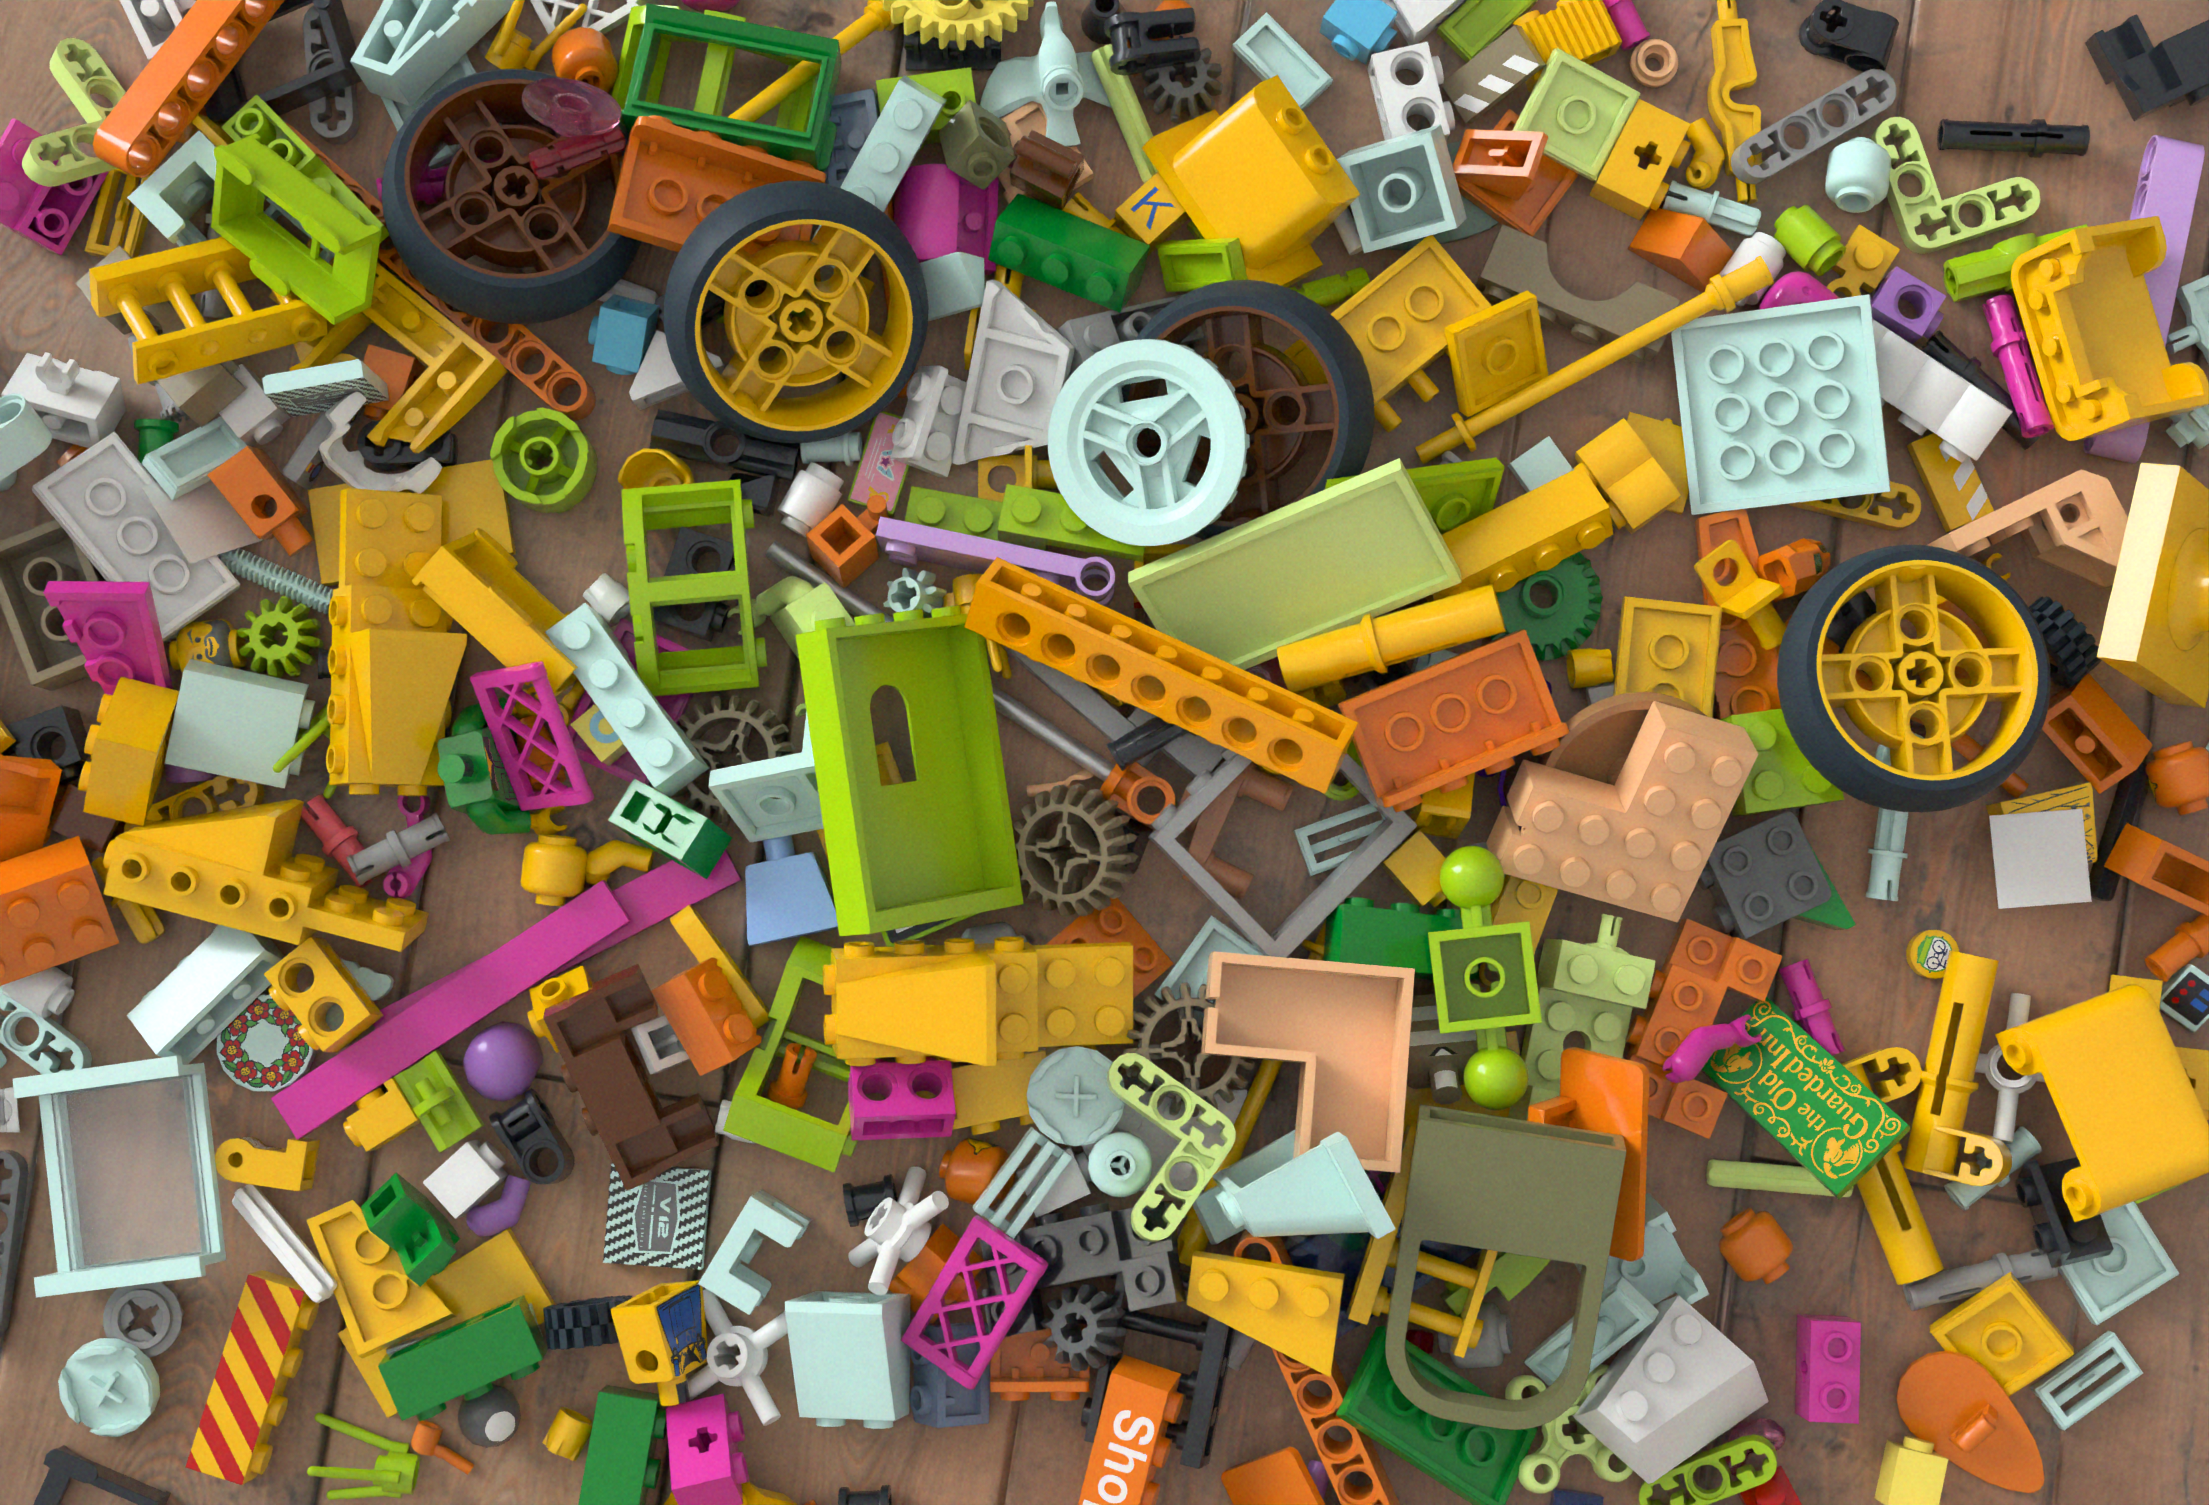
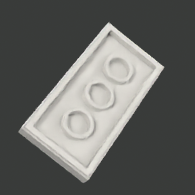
M114 431L33 485L32 492L107 582H150L164 642L238 590L240 583L217 555L189 564L141 486L156 481Z

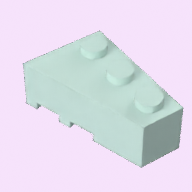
M384 0L350 62L369 92L412 106L510 10L514 0Z

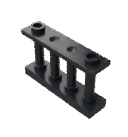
M1181 1270L1184 1291L1188 1292L1190 1271ZM1123 1274L1111 1275V1279L1116 1280L1111 1308L1121 1307L1126 1311L1120 1319L1116 1320L1117 1327H1124L1126 1330H1134L1196 1345L1197 1351L1202 1352L1198 1371L1193 1370L1191 1374L1177 1372L1181 1374L1177 1392L1186 1394V1400L1192 1401L1189 1420H1182L1181 1424L1169 1422L1165 1435L1166 1438L1172 1439V1443L1176 1444L1177 1450L1182 1451L1181 1465L1200 1469L1210 1462L1236 1329L1210 1316L1208 1322L1202 1321L1200 1325L1141 1311H1129ZM1126 1335L1124 1337H1115V1341L1122 1352ZM1122 1352L1117 1356L1107 1355V1365L1098 1369L1093 1398L1088 1397L1086 1399L1081 1416V1426L1087 1427L1084 1441L1094 1443L1110 1375L1122 1359Z

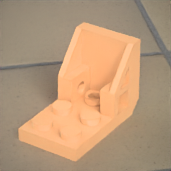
M2081 469L1927 544V546L1947 549L1969 557L1991 546L1987 537H1989L1992 545L2020 532L2033 558L2103 589L2114 583L2128 517L2108 478ZM2042 520H2043V522H2044V524H2045L2047 530H2045V529L2043 528V526H2042Z

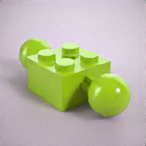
M1465 846L1453 851L1445 859L1440 871L1442 891L1449 901L1460 907L1463 929L1428 933L1439 1033L1475 1030L1477 1052L1470 1057L1464 1070L1466 1091L1479 1106L1490 1110H1503L1512 1107L1520 1101L1526 1092L1529 1079L1528 1070L1523 1059L1507 1046L1505 1027L1542 1023L1530 921L1493 925L1490 904L1497 899L1503 888L1504 871L1498 858L1489 850L1479 846ZM1479 963H1487L1489 971H1497L1498 981L1490 983V991L1481 992L1479 984L1470 983V974L1478 971Z

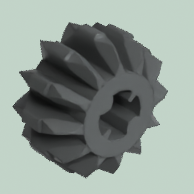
M1209 47L1201 50L1199 61L1150 69L1142 73L1143 80L1150 83L1143 89L1144 98L1150 100L1157 99L1153 108L1157 115L1170 108L1171 122L1177 123L1181 112L1186 111L1188 118L1191 120L1199 116L1198 107L1208 112L1214 109L1215 102L1211 96L1222 94L1223 84L1216 80L1221 75L1222 67L1218 63H1209L1212 54ZM1182 75L1185 81H1190V87L1183 88L1179 81H1175V76Z
M1083 1284L1079 1290L1076 1287L1065 1288L1062 1290V1300L1052 1299L1047 1303L1054 1317L1046 1318L1040 1323L1045 1328H1051L1052 1335L1043 1344L1047 1348L1058 1347L1054 1361L1060 1364L1071 1362V1367L1075 1371H1086L1089 1365L1094 1369L1105 1367L1107 1365V1355L1117 1356L1122 1352L1115 1341V1337H1124L1128 1331L1124 1327H1117L1116 1320L1120 1319L1126 1311L1121 1307L1111 1308L1113 1294L1109 1291L1098 1293L1095 1285Z

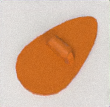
M1946 1350L1927 1353L1908 1366L1899 1379L1896 1399L1900 1417L1915 1436L1934 1443L1933 1450L1987 1483L2024 1493H2034L2041 1489L2045 1479L2043 1463L2035 1439L2022 1415L2003 1387L1981 1363L1967 1354Z

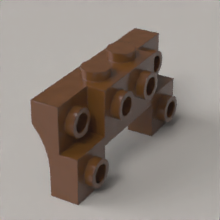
M639 964L592 983L591 990L546 1008L543 1016L565 1062L564 1065H561L564 1081L571 1093L579 1091L586 1106L582 1108L584 1122L592 1136L600 1135L626 1191L651 1181L662 1172L688 1158L719 1146V1134L715 1132V1125L699 1093L664 1108L662 1107L626 1032V1029L658 1016L659 1007Z

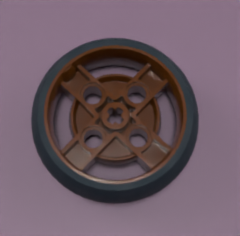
M498 69L475 73L447 84L423 101L407 118L398 131L386 160L382 181L383 214L389 235L398 254L414 277L428 291L454 308L481 319L507 324L541 323L559 319L587 307L607 293L621 279L633 262L642 241L609 232L607 229L590 249H587L579 238V234L589 214L590 189L610 178L616 194L626 148L610 156L603 152L601 153V159L568 170L569 174L565 177L555 178L551 176L543 180L538 179L534 174L529 162V154L546 146L549 151L553 150L554 143L591 131L593 135L597 134V128L610 123H617L620 127L627 146L629 133L626 127L609 108L585 89L570 81L543 72L526 69ZM519 122L536 124L551 128L565 135L556 138L550 133L524 125L500 126L498 123ZM445 146H448L454 157L446 172L443 183V203L420 215L417 202L420 180L432 159ZM485 154H494L500 157L498 161L493 163H485L478 158ZM512 192H516L517 195H518V197H520V196L523 195V194H525V197H524V198H521V199H517V197H516L515 194H513V195L510 196V197H508V194H509V193H512ZM471 215H479L484 217L486 221L479 225H470L464 219ZM539 230H549L555 236L548 240H540L532 234ZM477 255L485 261L503 267H534L537 273L507 274L494 272L470 264L465 260Z
M1229 280L1212 283L1197 288L1167 305L1149 321L1135 339L1166 340L1179 345L1191 332L1205 324L1208 350L1200 356L1209 359L1218 367L1217 370L1225 379L1230 380L1235 388L1234 394L1239 404L1244 408L1250 409L1251 419L1245 420L1246 434H1249L1250 447L1247 448V451L1255 456L1257 470L1253 476L1245 473L1236 491L1238 493L1233 501L1221 512V516L1193 536L1206 540L1325 490L1327 479L1360 475L1370 450L1374 429V397L1370 377L1360 351L1351 336L1327 310L1313 300L1289 288L1264 281ZM1261 317L1276 322L1297 335L1317 358L1328 382L1309 384L1303 372L1288 356L1278 349L1264 344ZM1235 351L1241 353L1247 362V370L1241 378L1235 376L1229 367L1230 357ZM1161 378L1126 384L1121 388L1123 401L1129 402L1157 397ZM1287 396L1294 398L1299 404L1300 415L1296 422L1288 421L1282 414V402ZM1150 428L1143 429L1137 437L1138 450L1146 457L1155 456L1161 448V439L1158 433ZM1333 429L1331 446L1319 473L1298 496L1280 505L1278 478L1290 471L1301 459L1309 445L1313 431ZM1201 436L1191 465L1204 475L1210 457L1211 439Z

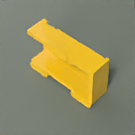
M477 528L471 534L442 545L411 582L415 586L424 583L425 586L422 590L507 668L543 661L555 697L573 686L578 680L574 674L578 667L552 643L545 633L572 612L567 611L564 615L514 569L518 565L516 559L483 529ZM525 682L524 684L529 685L533 684V682Z

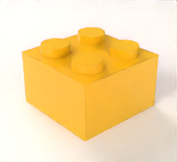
M120 676L113 695L104 693L97 715V722L101 723V725L92 724L90 726L84 748V753L90 754L92 760L91 762L86 761L84 763L78 784V790L86 792L83 812L144 826L165 771L164 763L179 691Z

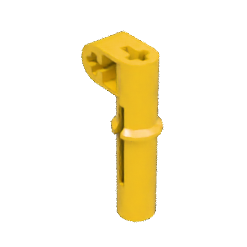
M1489 584L1374 619L1371 613L1366 614L1360 623L1277 647V655L1288 691L1328 708L1346 698L1343 683L1345 678L1373 670L1380 674L1388 673L1387 666L1506 632L1493 584Z
M1949 950L1924 1070L1921 1069V1085L1903 1165L1906 1169L1972 1186H1987L1999 1183L2008 1176L2011 1170L2012 1155L2002 1140L1963 1129L1970 1094L1978 1090L1979 1083L1973 1081L1999 963L1997 960ZM1961 1137L1966 1138L1964 1153H1982L1985 1148V1157L1992 1159V1167L1982 1169L1980 1172L1979 1164L1975 1162H1961L1959 1174L1954 1173Z
M1900 1047L1874 1050L1841 1063L1871 1091L1872 1088L1862 1063H1866L1869 1073L1883 1072L1889 1068V1065L1897 1064L1900 1073L1895 1074L1893 1080L1874 1082L1879 1095L1878 1098L1884 1103L1914 1091L1921 1079L1920 1062L1913 1053ZM1900 1142L1857 1182L1897 1285L1926 1278L1944 1269L1897 1153L1902 1150Z

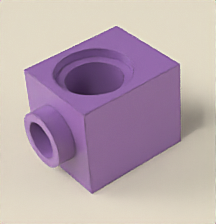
M1896 266L1883 278L1871 298L1872 318L1907 342L1913 344L1922 336L1929 339L1944 317V314L1938 311V309L1945 300L1946 295ZM1898 300H1907L1915 307V319H1908L1900 313Z

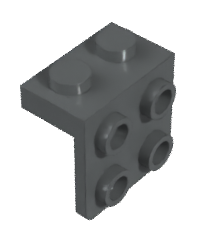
M1782 812L1716 842L1698 879V884L1703 890L1709 888L1717 905L1712 908V913L1723 934L1730 933L1731 937H1738L1740 939H1747L1827 902L1831 897V889L1796 816L1792 812Z

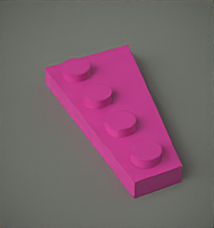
M48 581L43 593L51 607L57 606L64 619L62 628L71 643L77 642L87 660L84 666L92 682H99L104 693L113 695L120 676L173 689L150 582Z

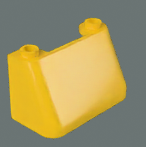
M2159 216L2073 229L2021 254L2012 265L2011 282L2051 420L2056 432L2063 439L2074 441L2090 438L2209 405V383L2204 371L2197 364L2191 362L2170 365L2144 275L2161 266L2166 256V238Z
M2136 984L2126 985L1995 1034L2005 1061L2014 1071L2024 1076L2042 1073L2081 1166L2065 1173L2062 1180L2063 1198L2074 1222L2097 1216L2209 1173V1124L2156 1002L2145 988Z

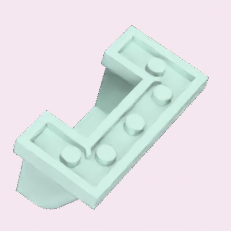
M1295 1130L1213 1175L1221 1191L1215 1195V1198L1228 1222H1232L1236 1229L1243 1226L1253 1237L1369 1232L1379 1239L1396 1229L1348 1138L1338 1131L1321 1140L1320 1145L1293 1159Z

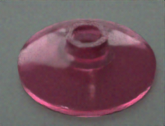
M567 78L539 79L529 83L524 88L522 94V104L529 115L540 123L553 128L558 134L566 137L607 133L615 129L620 123L622 112L618 102L602 89L582 81Z

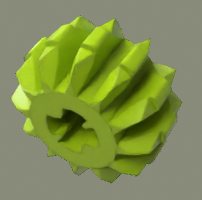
M282 596L276 606L268 599L261 600L260 609L262 615L250 610L245 612L244 616L253 624L250 629L239 628L237 630L239 637L250 640V642L239 649V652L243 657H254L250 666L253 671L261 673L267 669L268 676L281 678L285 670L289 676L295 678L300 676L301 672L299 661L310 666L316 664V659L308 651L310 647L318 649L324 646L323 640L310 636L321 628V623L317 619H307L310 608L307 605L300 603L293 608L292 599ZM278 630L283 631V635L288 637L284 646L277 645L278 641L273 639L274 634Z

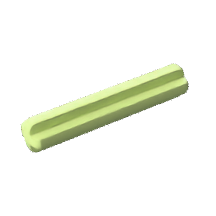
M1108 44L1096 49L1091 54V59L1140 177L1146 183L1158 172L1142 149L1146 142L1153 137V134L1129 76L1117 75L1110 70L1109 59L1113 55L1112 45Z
M1711 1159L1708 1161L1706 1168L1707 1184L1714 1187L1834 1196L1810 1172L1801 1166ZM1854 1186L1843 1197H1850Z

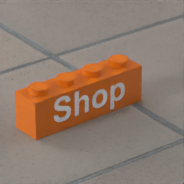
M1128 1355L1122 1357L1110 1375L1078 1505L1156 1504L1160 1492V1484L1153 1482L1157 1467L1163 1469L1172 1445V1439L1165 1437L1168 1423L1174 1424L1176 1422L1184 1398V1394L1177 1392L1180 1373Z

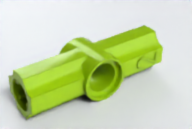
M2085 224L2036 237L2035 233L2023 234L1995 244L1992 249L1949 259L1943 264V280L1947 294L1952 297L1955 303L2004 290L2007 294L2014 293L2011 282V269L2017 257L2073 229L2088 226Z

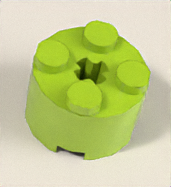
M544 407L536 408L537 410L524 412L517 417L512 416L508 418L495 434L490 451L494 473L499 480L500 486L528 509L542 513H562L571 510L591 490L598 470L596 451L587 435L562 412ZM539 456L544 458L551 456L553 458L549 467L544 466L540 468L536 464Z

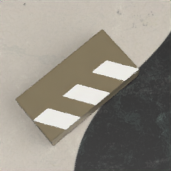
M1514 25L1448 77L1441 85L1464 122L1473 123L1545 67L1546 64L1522 26Z

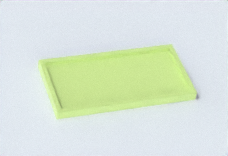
M1400 458L1128 572L1130 588L1158 631L1243 670L1278 657L1277 647L1360 623L1363 616L1369 613L1375 618L1462 582L1461 571Z

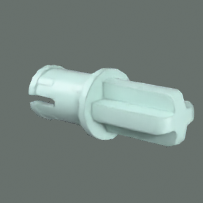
M1672 180L1662 208L1701 217L1708 224L1746 236H1753L1761 217L1759 209L1718 196L1720 191L1715 190L1713 194L1679 184Z
M1879 807L1874 849L1868 848V853L1872 854L1868 891L1866 892V897L1898 901L1902 859L1908 858V854L1903 853L1908 812L1887 810Z

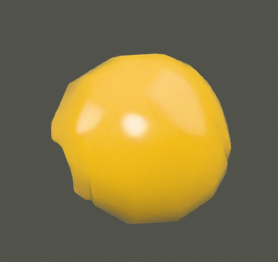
M647 448L641 449L626 459L617 479L623 489L695 483L688 464L675 454L662 449Z

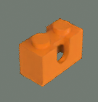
M2126 822L2104 867L2209 916V861Z

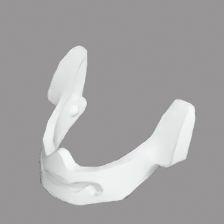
M356 391L345 396L325 413V416L332 423V429L318 447L324 464L351 488L393 492L407 489L412 493L421 494L439 475L442 466L432 457L409 471L397 474L376 473L365 467L364 457L359 450L352 452L346 450L343 445L342 436L350 429V420L367 401L360 392Z

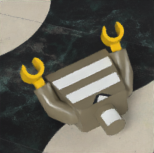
M1482 963L1479 969V979L1482 986L1486 988V992L1490 991L1491 982L1484 976L1486 963ZM1435 994L1413 996L1407 1086L1412 1089L1431 1088L1432 1098L1436 1103H1454L1462 1096L1461 1085H1464L1466 1064L1470 1057L1477 1052L1475 1030L1440 1034Z

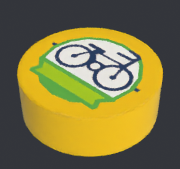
M1925 930L1914 935L1909 941L1906 949V959L1910 968L1917 975L1929 979L1943 978L1949 950L1959 952L1956 941L1948 933L1941 930Z

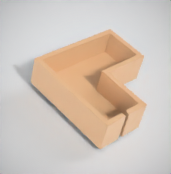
M1653 701L1615 785L1523 759L1507 795L1510 807L1502 806L1486 842L1488 850L1498 858L1504 874L1678 922L1757 759L1758 752L1744 727Z
M1211 952L1208 960L1205 999L1215 1000V1008L1208 1007L1204 1010L1201 1054L1300 1062L1293 1159L1320 1145L1321 1140L1338 1131L1348 1138L1364 1170L1400 1173L1415 969Z

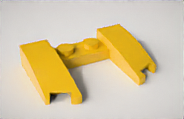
M379 263L376 266L371 307L335 325L327 320L326 336L295 343L294 347L301 363L289 368L290 371L326 365L373 322L428 368L366 437L379 446H385L388 438L411 443L410 449L415 453L423 451L454 426L508 372L494 355Z

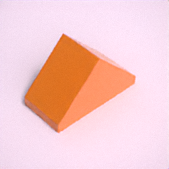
M1466 129L1452 165L1455 177L1519 201L1534 179L1548 136L1544 132Z
M1658 208L1657 211L1650 209L1628 247L1629 251L1702 293L1705 292L1706 286L1710 284L1709 278L1720 274L1734 254L1704 218Z

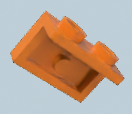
M1051 1328L1012 1335L1003 1339L991 1359L990 1392H1000V1399L1005 1401L1029 1400L1030 1392H1050L1051 1400L1080 1399V1392L1090 1391V1365L1086 1371H1075L1071 1367V1362L1060 1364L1054 1361L1058 1347L1047 1348L1043 1344L1052 1335Z

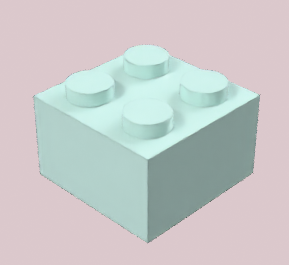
M1441 124L1350 150L1337 159L1360 193L1350 206L1364 253L1458 228L1467 219Z

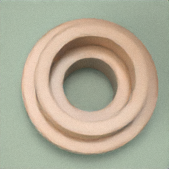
M1660 39L1643 41L1635 48L1630 58V70L1633 77L1640 84L1647 87L1655 88L1667 84L1672 80L1678 69L1676 51L1669 43ZM1648 58L1657 59L1661 64V70H1649L1646 67L1645 60Z

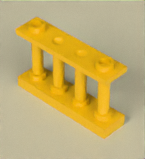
M223 237L89 269L91 305L97 316L101 318L122 313L138 340L132 342L134 379L138 385L326 336L327 319L292 291L289 295L280 296L271 289L280 305L254 311L237 284L258 278L250 269L249 262L251 259ZM217 289L233 317L206 323L190 295ZM170 301L186 329L158 336L142 307Z
M1406 1125L1403 1135L1400 1173L1391 1172L1382 1199V1204L1396 1229L1379 1239L1371 1235L1345 1314L1348 1319L1365 1325L1368 1324L1371 1314L1379 1317L1381 1312L1388 1314L1391 1294L1387 1293V1287L1380 1284L1386 1266L1395 1268L1399 1243V1238L1396 1235L1403 1217L1416 1127ZM1482 1249L1476 1269L1419 1251L1416 1271L1466 1287L1469 1291L1460 1317L1411 1301L1408 1322L1454 1337L1450 1351L1454 1355L1464 1358L1467 1347L1475 1349L1481 1336L1484 1320L1478 1319L1477 1315L1498 1251Z

